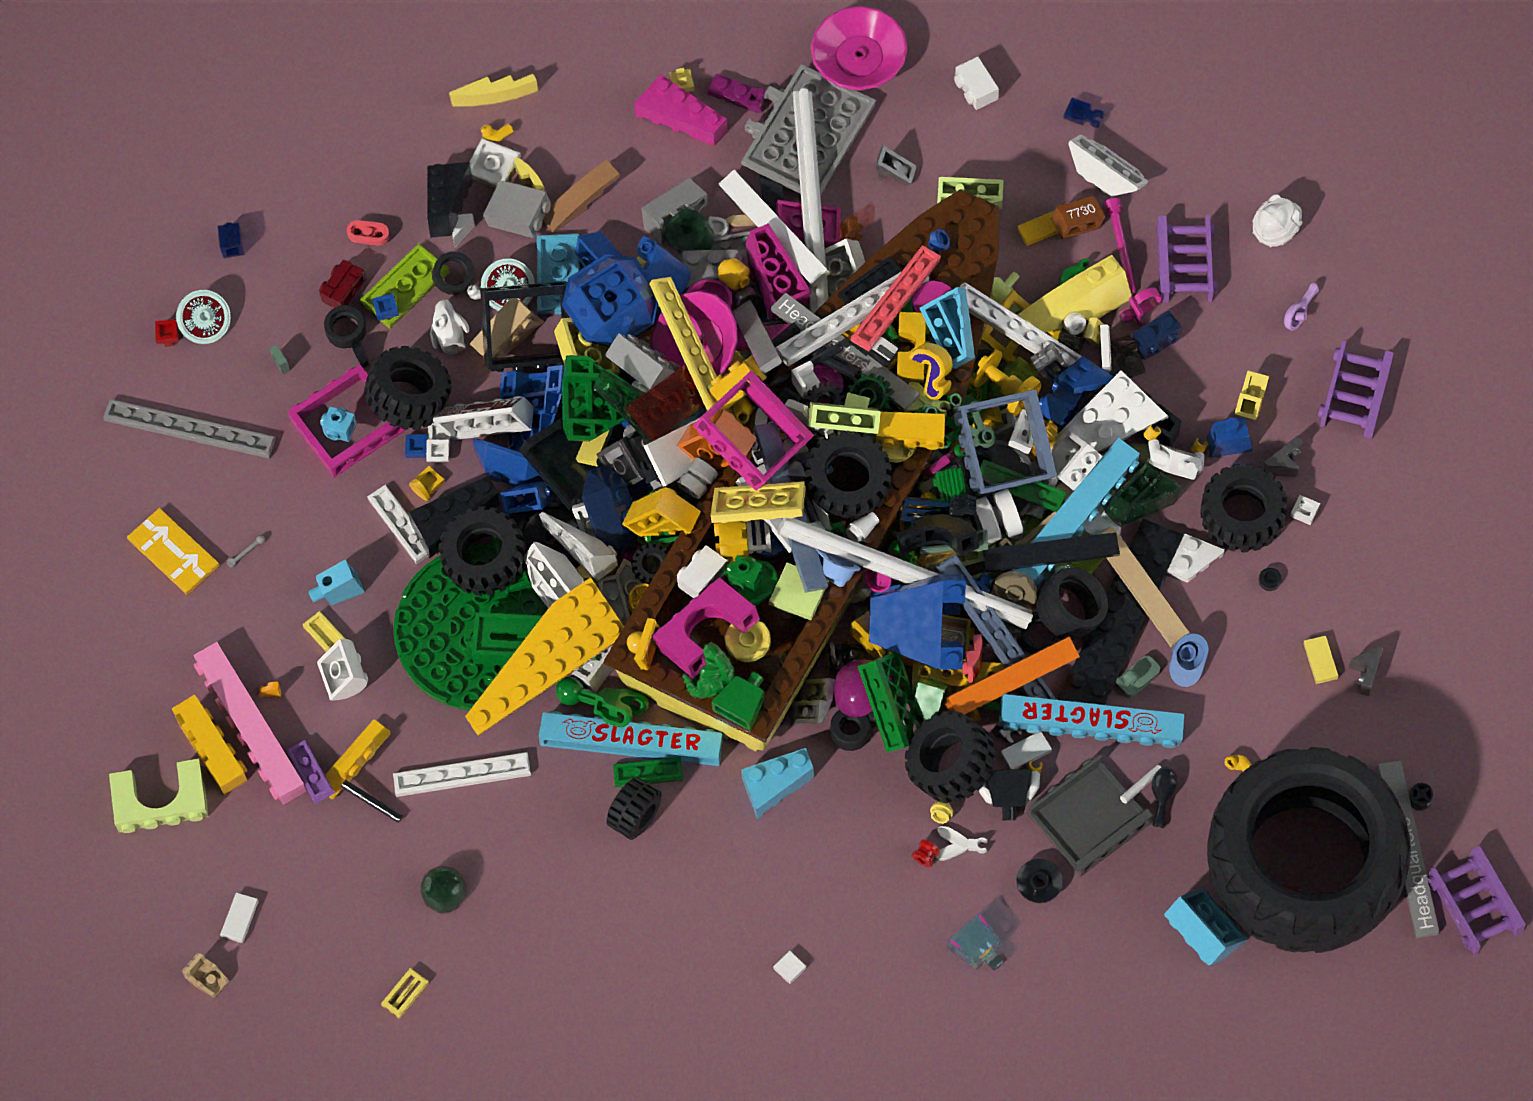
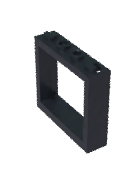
M566 281L480 288L484 366L488 370L503 372L504 368L524 370L525 366L546 368L547 364H555V366L564 365L561 352L492 358L489 300L560 294L561 319L570 318L562 307L567 286Z

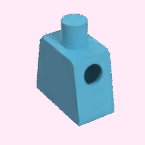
M346 559L318 574L316 580L319 586L308 590L313 602L325 598L331 605L365 593L357 572Z

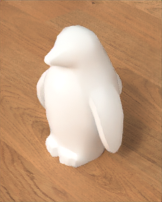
M441 300L435 306L430 332L431 342L434 349H437L439 341L443 352L453 355L466 348L463 329L468 333L469 325L460 314L453 310L452 304L448 300Z

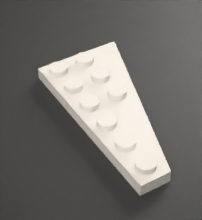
M1120 371L1058 433L1057 440L1068 429L1100 453L1110 448L1118 438L1125 440L1131 435L1147 429L1149 425L1168 418V415L1131 379ZM1038 459L1031 461L1035 473L1038 475L1039 472L1041 473Z

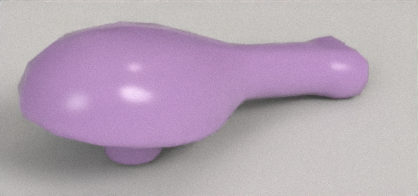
M1311 283L1301 300L1292 304L1286 311L1284 325L1288 330L1294 331L1301 326L1303 321H1306L1307 305L1314 295L1319 292L1317 283Z

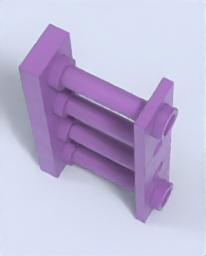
M1167 215L1158 216L1157 243L1161 302H1169V294H1173V292H1207L1208 302H1212L1213 294H1217V281H1213L1211 236H1214L1215 228L1214 223H1210V215L1205 216L1204 225L1171 226V224H1167ZM1171 234H1205V244L1172 245V243H1168L1167 237H1171ZM1175 253H1206V264H1173L1168 262V256H1172ZM1206 272L1207 283H1173V281H1169V275L1173 273Z
M1342 340L1341 347H1336L1333 360L1337 362L1325 405H1320L1318 417L1322 418L1320 426L1325 427L1327 417L1361 425V428H1365L1363 437L1372 439L1394 353L1385 351L1384 358H1379V360L1345 352L1347 341ZM1342 360L1376 368V371H1380L1379 377H1374L1373 379L1340 371ZM1337 379L1371 387L1372 390H1375L1374 396H1369L1368 398L1335 390ZM1332 398L1366 406V409H1370L1369 415L1362 417L1329 409Z
M1480 846L1471 850L1469 862L1441 875L1433 867L1428 876V883L1433 891L1436 890L1463 936L1462 942L1465 948L1471 950L1473 955L1478 954L1480 950L1479 942L1505 930H1511L1514 936L1523 933L1526 926ZM1469 871L1478 872L1481 877L1479 882L1452 895L1444 884ZM1482 890L1489 891L1492 896L1490 902L1462 915L1456 904L1457 902ZM1495 909L1497 911L1500 910L1504 917L1502 922L1473 934L1468 922Z

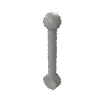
M259 535L255 542L235 558H229L227 560L228 567H235L239 559L258 544L264 543L265 537Z

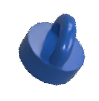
M937 229L931 232L928 249L933 252H942L949 248L950 239L944 230Z

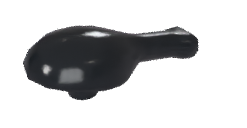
M1162 767L1156 771L1151 782L1152 792L1157 800L1156 817L1152 825L1162 829L1166 827L1165 812L1167 803L1175 795L1178 788L1177 775L1169 767Z

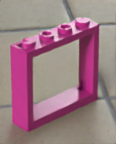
M361 365L350 368L345 372V375L330 381L325 388L313 392L308 399L302 403L295 404L288 411L291 423L334 478L406 431L401 429L400 426H390V423L387 422L334 458H331L302 421V418L360 380L365 384L368 374Z
M752 371L747 373L693 425L698 433L713 446L717 453L726 459L729 465L755 491L814 436ZM740 390L795 444L764 475L710 420Z

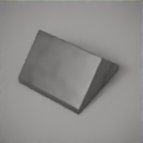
M626 436L596 454L602 465L609 466L626 481L628 487L645 478L640 462L629 445Z

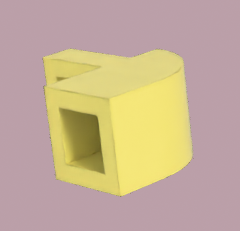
M1247 371L1235 410L1236 415L1254 420L1258 418L1269 380L1268 375Z

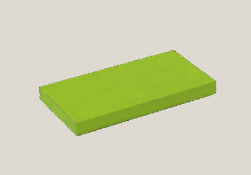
M417 244L359 300V304L377 318L372 298L393 293L399 316L380 320L391 329L435 287L432 279V269L437 258L422 245ZM445 264L440 270L442 279L450 273V268Z

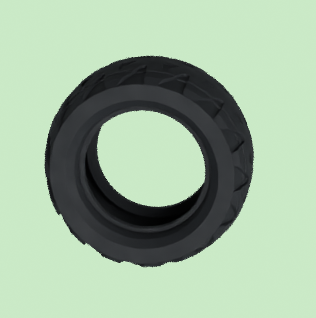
M1310 747L1308 750L1289 748L1277 751L1269 755L1268 758L1259 760L1244 770L1224 792L1222 799L1218 802L1211 820L1207 843V861L1211 880L1227 912L1240 923L1247 933L1256 939L1275 944L1278 949L1290 952L1315 951V953L1332 951L1353 943L1370 933L1388 916L1397 903L1407 878L1411 857L1410 835L1404 812L1382 777L1378 778L1365 763L1350 755L1345 757L1329 748ZM1299 807L1320 809L1341 819L1354 832L1362 848L1364 866L1352 881L1334 891L1321 894L1296 892L1274 881L1260 865L1252 840L1256 831L1266 820L1284 810Z

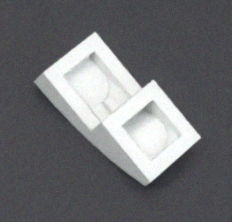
M435 423L428 426L426 461L449 462L451 438Z

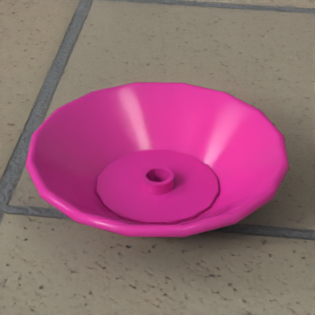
M863 6L840 9L826 17L815 30L811 44L813 63L821 75L838 87L858 91L877 88L893 79L904 65L908 49L905 33L893 17L879 9Z
M703 291L680 295L701 342L703 341L704 350L716 376L722 375L732 362L738 343L737 322L730 307L717 295ZM661 312L656 319L650 338L651 349L653 351L655 349L666 355L665 360L668 362L671 360L681 367L680 371L686 377L679 386L680 389L687 391L697 389L665 317Z

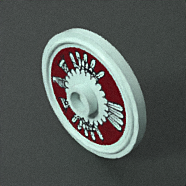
M508 258L492 263L485 270L481 280V288L535 284L532 272L524 263ZM524 297L517 299H519L521 302L527 305L531 301L532 297ZM510 299L489 300V304L495 310L500 311Z
M197 290L188 294L181 300L176 312V321L180 332L188 340L198 344H209L219 340L228 330L231 320L230 309L226 301L217 293L209 290Z

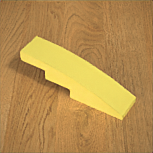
M534 74L517 81H513L511 75L492 83L488 77H485L451 91L449 95L452 106H479L523 97L537 92L538 86Z

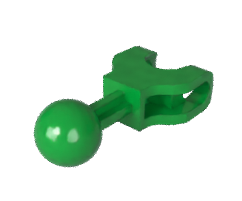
M565 677L556 686V696L561 703L575 705L581 701L594 705V714L601 716L605 723L617 727L627 726L632 721V715L639 716L643 714L649 706L648 699L644 694L631 689H611L606 687L597 693L584 689L582 682L575 677ZM637 700L640 703L641 707L639 708L635 705H632L631 701ZM624 715V720L621 719L619 716Z

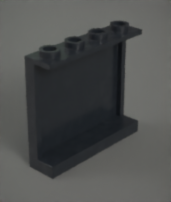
M562 417L526 439L519 452L570 511L573 505L583 502L582 493L587 478V471L602 467L603 465L601 461L598 467L577 462L576 457L583 441H568L563 428ZM611 436L606 448L616 442Z

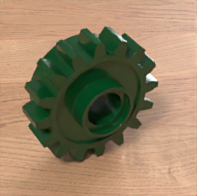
M870 373L869 377L861 374V379L854 378V384L848 386L850 389L849 393L864 397H867L870 393L874 394V398L869 402L868 408L878 409L881 412L893 410L889 404L890 402H895V399L890 397L895 391L892 388H888L891 383L887 380L884 381V377L881 375L876 378L874 373Z

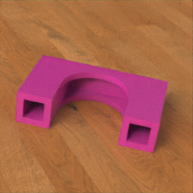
M720 577L714 583L709 584L706 590L692 599L683 610L676 613L668 623L660 627L652 636L657 649L692 678L699 674L700 669L707 664L703 649L689 638L692 629L699 622L707 618H722L744 634L760 620L756 607Z

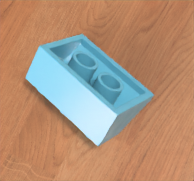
M1204 888L1180 896L1164 914L1169 920L1170 925L1180 932L1185 942L1192 946L1199 954L1200 959L1209 966L1221 962L1248 940L1246 935Z

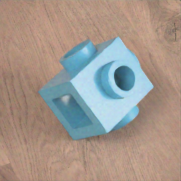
M330 406L328 412L323 414L320 424L322 425L324 435L329 439H340L349 442L357 422L355 415L349 413L348 410L342 407L334 408Z

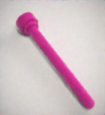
M1111 198L1104 202L1105 212L1111 216L1120 260L1127 277L1130 292L1135 294V282L1119 216L1122 210L1121 200L1119 198Z

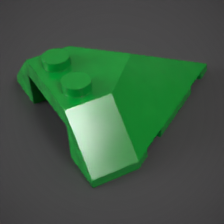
M566 355L562 380L563 428L568 441L590 442L655 402L648 396L646 398L637 392L635 387L610 370H605L596 364L595 360L591 357Z

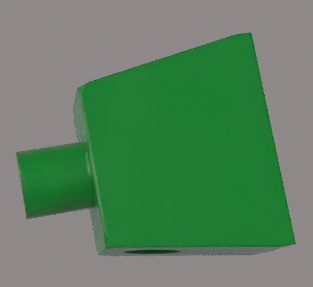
M752 672L747 680L735 676L713 699V711L751 731L764 701V691L758 688L763 678L755 672Z

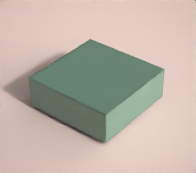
M278 346L270 348L272 359L281 373H288L290 371L288 362Z

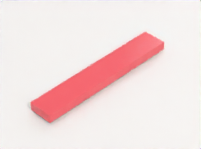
M922 245L857 328L850 341L870 352L899 312L938 264L941 256Z

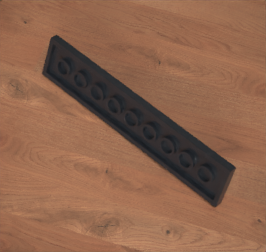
M1143 518L1129 550L1158 590H1160L1184 535ZM1116 574L1107 593V615L1101 624L1087 635L1079 652L1080 657L1076 659L1057 700L1106 705L1113 691L1116 680L1119 678L1148 616L1118 574Z

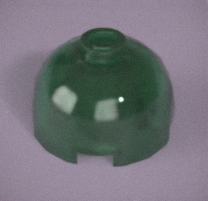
M437 866L429 870L421 882V896L425 905L436 910L438 913H450L458 909L467 895V886L463 876L456 869L449 866Z

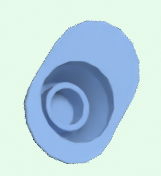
M816 549L823 557L825 576L839 587H843L851 579L855 571L861 570L858 565Z

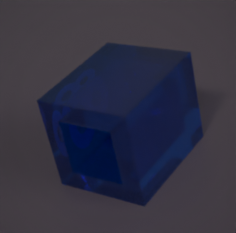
M228 222L217 226L223 258L244 255L242 231L239 222Z

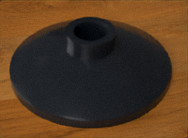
M1034 859L1026 862L1020 868L1016 884L1020 894L1028 901L1046 903L1056 898L1060 893L1063 878L1059 868L1054 863L1045 859ZM1041 881L1044 885L1037 887L1035 883Z

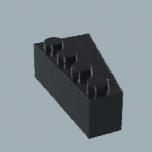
M470 162L427 166V219L430 238L452 236L458 221V214L463 209V201L467 198L468 189L473 183Z

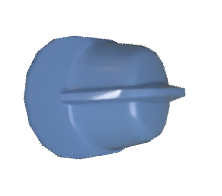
M1190 633L1180 638L1172 647L1169 672L1172 680L1179 686L1189 687L1200 679L1209 650L1204 637L1199 634Z

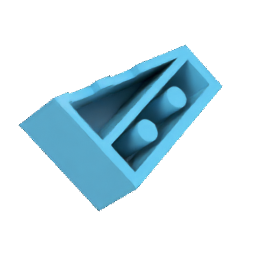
M956 287L920 307L936 344L947 350L951 356L952 368L956 369L975 359L966 289Z
M806 748L741 770L742 780L757 819L763 816V813L771 807L778 805L787 795L793 794L814 778L813 765Z

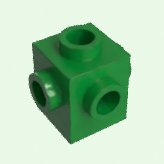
M737 555L734 562L731 561L727 567L726 574H728L729 584L738 590L746 589L755 593L763 575V565L756 562L752 557Z

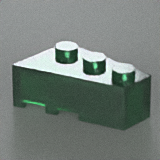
M1147 462L1112 497L1105 513L1123 526L1174 505L1183 487Z

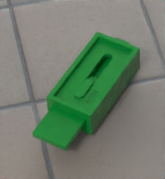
M476 612L474 626L467 628L463 636L466 647L472 650L471 655L474 664L504 666L542 616ZM597 656L592 661H597Z

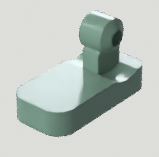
M1150 656L1142 657L1123 675L1117 678L1116 687L1127 698L1134 697L1159 675V664Z

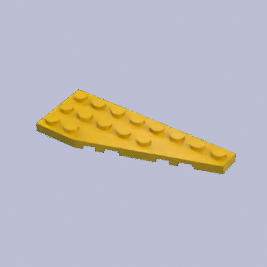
M591 577L552 603L465 717L478 736L614 644L624 626Z

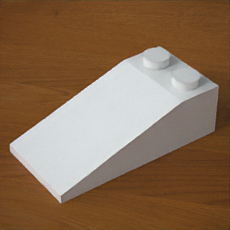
M699 418L644 445L663 486L681 478L683 473H689L688 467L693 459L681 450L677 444L687 427L697 422Z

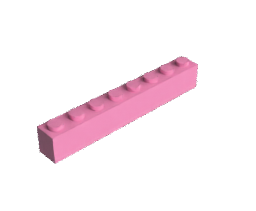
M216 642L194 654L193 656L196 660V663L193 664L199 676L204 675L207 679L204 684L210 694L213 692L216 694L217 699H215V702L220 711L225 710L228 716L225 718L231 729L236 727L239 734L236 736L242 747L247 745L250 750L247 752V755L253 765L258 763L261 768L258 770V773L264 783L269 781L272 786L269 788V791L275 800L279 799L284 805L307 792L304 783L219 644Z

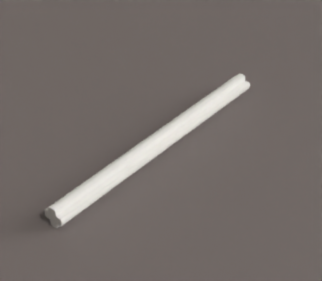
M801 88L800 91L793 92L804 242L812 254L826 267L812 92H809L806 88ZM827 277L815 288L808 281V287L812 292L809 298L810 311L812 313H815L829 299Z
M783 518L778 527L779 535L906 584L940 575L795 518ZM966 585L965 598L973 608L989 612L985 606L992 607L1001 620L1027 629L1033 617V610L982 591L984 596L977 594L973 587Z

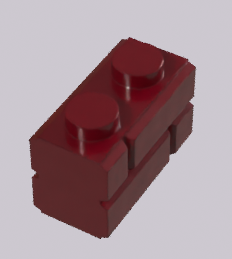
M342 260L339 265L336 264L332 269L330 279L324 281L320 286L319 292L323 303L334 308L349 305L367 279L365 271L346 260Z

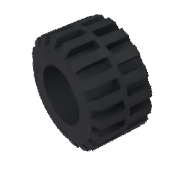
M634 777L621 788L614 798L608 811L606 824L630 840L637 838L654 819L661 803L662 792L641 778Z

